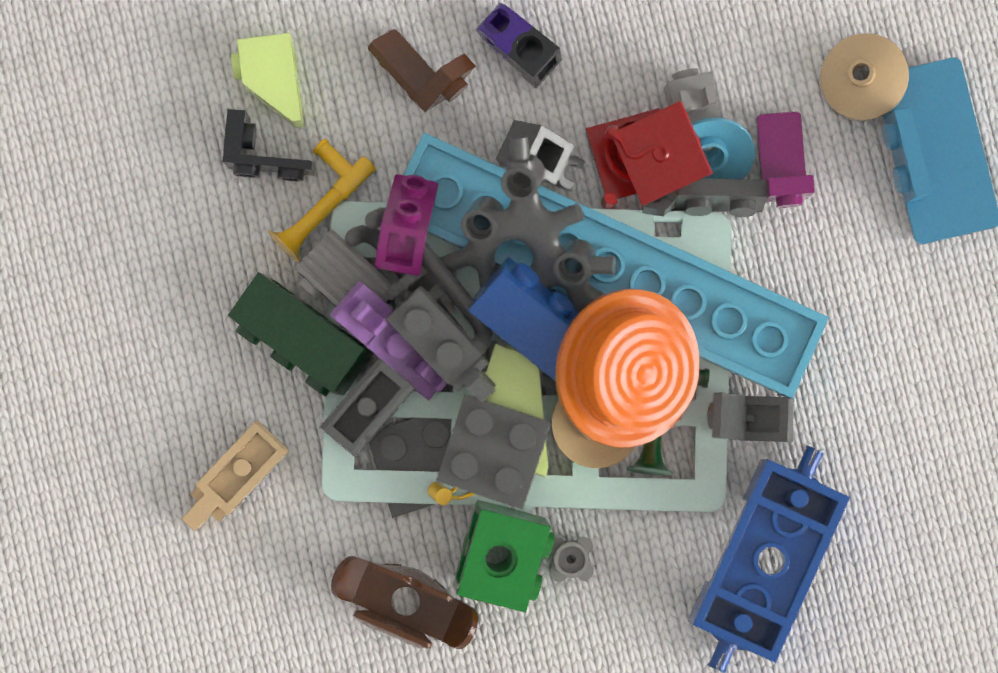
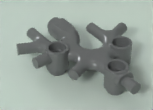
M512 134L509 136L511 155L505 159L506 172L501 180L503 192L511 199L509 206L504 210L502 204L492 197L485 196L476 199L461 222L462 232L469 239L467 245L460 250L440 257V259L451 272L466 266L475 268L478 272L479 286L481 288L496 271L495 251L498 246L509 240L521 241L532 251L533 263L530 268L538 275L539 282L549 290L554 286L564 288L568 299L574 305V310L580 313L595 299L605 295V293L592 287L589 279L595 274L614 275L616 270L615 256H596L594 248L588 242L581 239L570 240L564 246L560 244L559 234L567 226L583 221V210L578 203L554 212L543 206L539 198L538 188L545 178L544 165L535 155L529 153L527 134Z

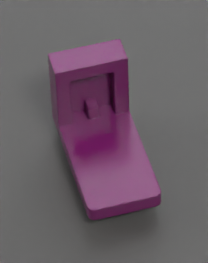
M799 112L760 114L756 118L761 180H765L767 185L768 197L766 202H776L777 208L802 206L803 200H807L815 193L814 176L806 175L801 114Z

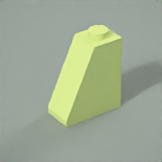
M507 342L505 347L496 344L486 370L488 377L496 384V391L485 401L544 420L539 368ZM546 441L535 472L536 475L546 477L549 468Z

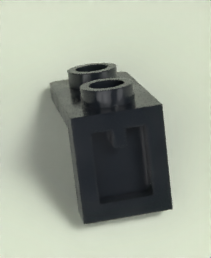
M227 109L222 162L227 168L233 169V175L259 178L260 171L277 172V179L293 182L304 181V175H315L313 161L247 155V149L254 150L256 124L250 123V117L245 110Z

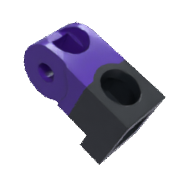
M499 3L476 28L481 38L494 50L503 55L502 57L523 75V78L535 88L562 61L560 47L503 3Z

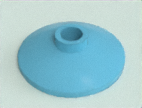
M705 118L693 122L692 126L700 139L702 149L713 147L709 150H703L713 174L704 177V179H744L749 173L755 158V147L748 131L737 122L725 118Z

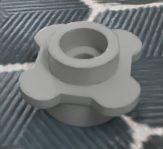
M579 537L576 541H564L562 538H555L551 551L553 554V566L549 571L550 576L558 582H562L566 578L578 577L581 581L590 579L594 572L593 567L589 564V553L593 548L592 542L586 537ZM569 555L575 556V562L572 564L567 562Z

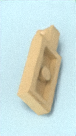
M256 420L195 484L196 488L190 495L197 503L181 519L193 531H198L211 516L220 522L241 504L290 450L264 425Z

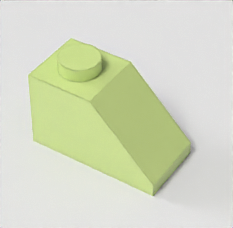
M283 33L237 39L238 53L231 54L235 80L242 79V84L250 94L292 126L304 128L305 123L295 46L291 34Z

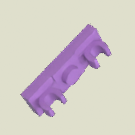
M359 280L330 313V316L429 401L437 390L440 392L447 383L386 320L387 315L393 309Z

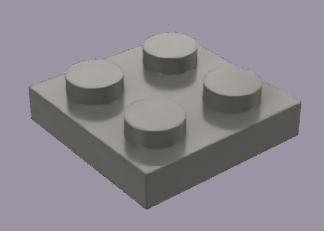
M465 394L436 481L523 510L552 422L488 401L481 403L476 397Z
M413 418L382 428L369 443L377 470L439 472L451 437L452 419ZM388 503L392 518L435 505Z

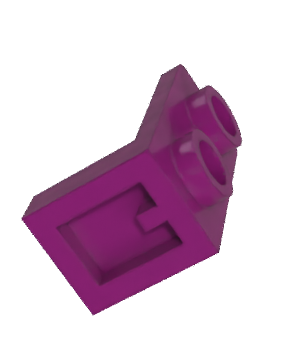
M395 175L381 223L375 268L415 276L420 275L428 227L439 184L437 182L426 180L418 175Z

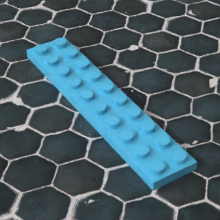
M423 132L404 175H418L439 184L428 227V234L462 249L467 245L469 239L462 232L461 222L476 199L485 196L492 197L502 204L504 210L511 201L505 195L501 186L502 177L506 172L505 169ZM543 186L538 188L539 198L543 206L554 212L578 203ZM578 203L583 210L584 220L564 228L559 234L560 244L564 246L570 240L581 239L588 242L594 248L596 256H615L616 259L615 274L592 275L589 279L592 287L605 294L622 289H641L663 296L675 304L689 321L696 337L699 358L777 394L793 399L829 317ZM518 240L505 241L495 251V264L501 266L508 257L517 264L524 263L529 267L533 263L531 249L525 243ZM560 286L551 288L552 291H558L568 297L564 288Z

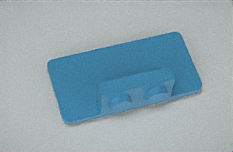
M953 57L909 67V82L905 95L892 111L883 116L885 124L882 127V132L887 149L892 151L895 163L893 168L894 183L898 193L903 195L914 241L917 244L924 245L997 227L998 205L962 62L958 58Z

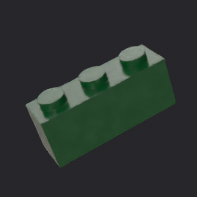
M260 272L256 274L228 314V317L239 324L235 330L239 335L255 345H258L260 341L267 344L273 349L270 355L272 359L290 371L297 366L309 375L305 383L326 397L330 391L344 396L374 354L363 343L279 282Z

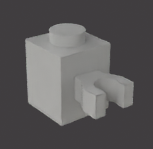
M691 68L672 74L673 80L667 81L664 88L668 106L682 101L691 123L705 118H722L711 71L699 74L698 68Z

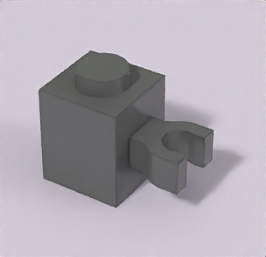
M514 120L495 160L506 166L505 159L511 155L509 136L516 133H525L528 135L529 153L535 155L544 165L545 178L543 182L572 191L575 183L566 179L565 169L568 165L582 169L585 163L581 158L570 155L574 144L542 125Z

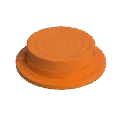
M641 289L613 291L587 305L567 329L559 348L556 363L557 391L562 407L570 421L587 437L613 447L639 446L660 437L670 428L673 429L674 424L681 420L680 417L694 396L699 376L698 345L689 321L671 301L661 295Z

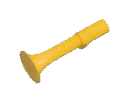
M326 138L316 145L313 153L318 155L341 178L292 227L280 232L267 231L279 247L297 263L301 262L299 252L307 236L376 170L375 166L364 156L352 166L329 144Z

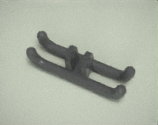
M380 207L370 211L365 217L366 225H359L348 230L345 235L346 243L352 247L358 246L361 243H367L377 251L380 230L377 228L381 227L385 208ZM426 242L420 275L415 276L394 271L400 280L384 292L391 301L393 298L401 296L405 291L409 290L413 293L421 286L463 329L439 299L440 296L446 293L473 327L475 336L472 340L480 347L484 354L492 343V330L468 311L473 298Z

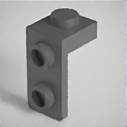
M714 392L713 402L709 404L707 411V422L709 428L712 429L713 438L740 441L793 442L794 398L743 396Z

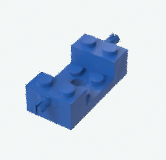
M806 446L797 469L786 468L769 459H760L743 497L746 503L710 582L705 581L687 620L692 625L711 633L719 641L710 662L707 664L714 669L717 668L718 671L725 673L735 649L748 650L771 662H777L850 500L849 496L821 484L813 477L824 455L823 452ZM774 547L782 554L783 563L777 572L768 574L759 567L758 558L764 549Z

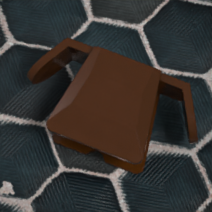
M356 556L345 558L336 568L331 581L332 594L341 600L352 602L368 609L355 610L353 616L370 628L414 647L431 649L433 645L426 635L438 639L455 649L465 648L475 635L478 625L476 609L464 601L452 597L436 579L431 578L419 569L401 566L402 564H375ZM410 587L420 597L419 608L411 615H401L392 606V596L399 588Z

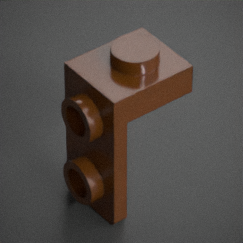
M392 29L376 38L368 46V50L378 60L379 64L390 73L407 92L410 99L424 112H427L444 100L451 102L468 87V83L464 79L476 67L464 53L440 67L435 73L396 29Z

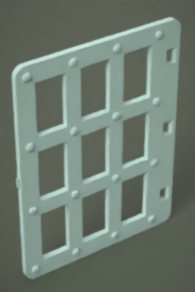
M342 202L332 212L331 229L345 240L348 230L359 225H366V215L377 208H386L387 202ZM591 208L731 272L732 227L728 218L721 213L711 212L705 216H691L686 214L685 211H669L663 217L645 214L642 210ZM654 222L682 223L680 237H655ZM427 233L426 242L439 258L461 249ZM361 243L353 247L365 259H376L377 251L371 245ZM471 266L456 270L457 280L470 296L474 298L475 294L480 290L477 270ZM328 300V319L334 322L339 327H341L347 333L352 335L332 316H330V312L335 308V306ZM455 306V313L451 314L463 327L466 334L473 339L475 336L473 327ZM492 331V341L506 342ZM699 358V369L704 370V368L710 370L708 387H696L695 399L691 400L680 417L681 420L674 424V426L695 427L693 479L599 477V468L584 467L572 461V476L546 475V477L534 475L523 510L516 507L514 509L532 511V507L683 512H714L720 509L725 503L727 492L728 439L712 437V429L709 428L707 422V411L709 404L713 402L714 392H729V371ZM358 377L344 396L334 394L331 391L327 397L325 396L324 421L358 383ZM466 386L459 391L453 387L452 392H436L429 401L418 391H413L407 400L400 404L398 410L391 418L452 419V434L464 395L475 396ZM542 395L544 420L552 422L553 410L559 395ZM323 430L321 484L323 492L331 500L344 502L438 504L429 497L427 491L430 484L438 482L436 479L439 472L355 469V457ZM442 483L449 490L453 488V486ZM458 488L452 495L462 496L470 492ZM477 494L463 500L451 499L447 504L476 505L477 500L500 506H510Z

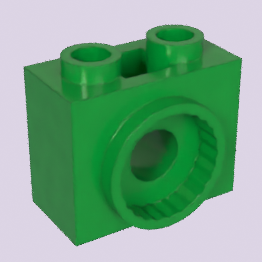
M477 500L453 581L456 595L526 613L529 601H536L541 589L542 575L538 574L542 558H549L554 544L555 534L550 532L551 526L546 518ZM495 546L508 548V555L502 562L496 564L486 561V555L491 548Z

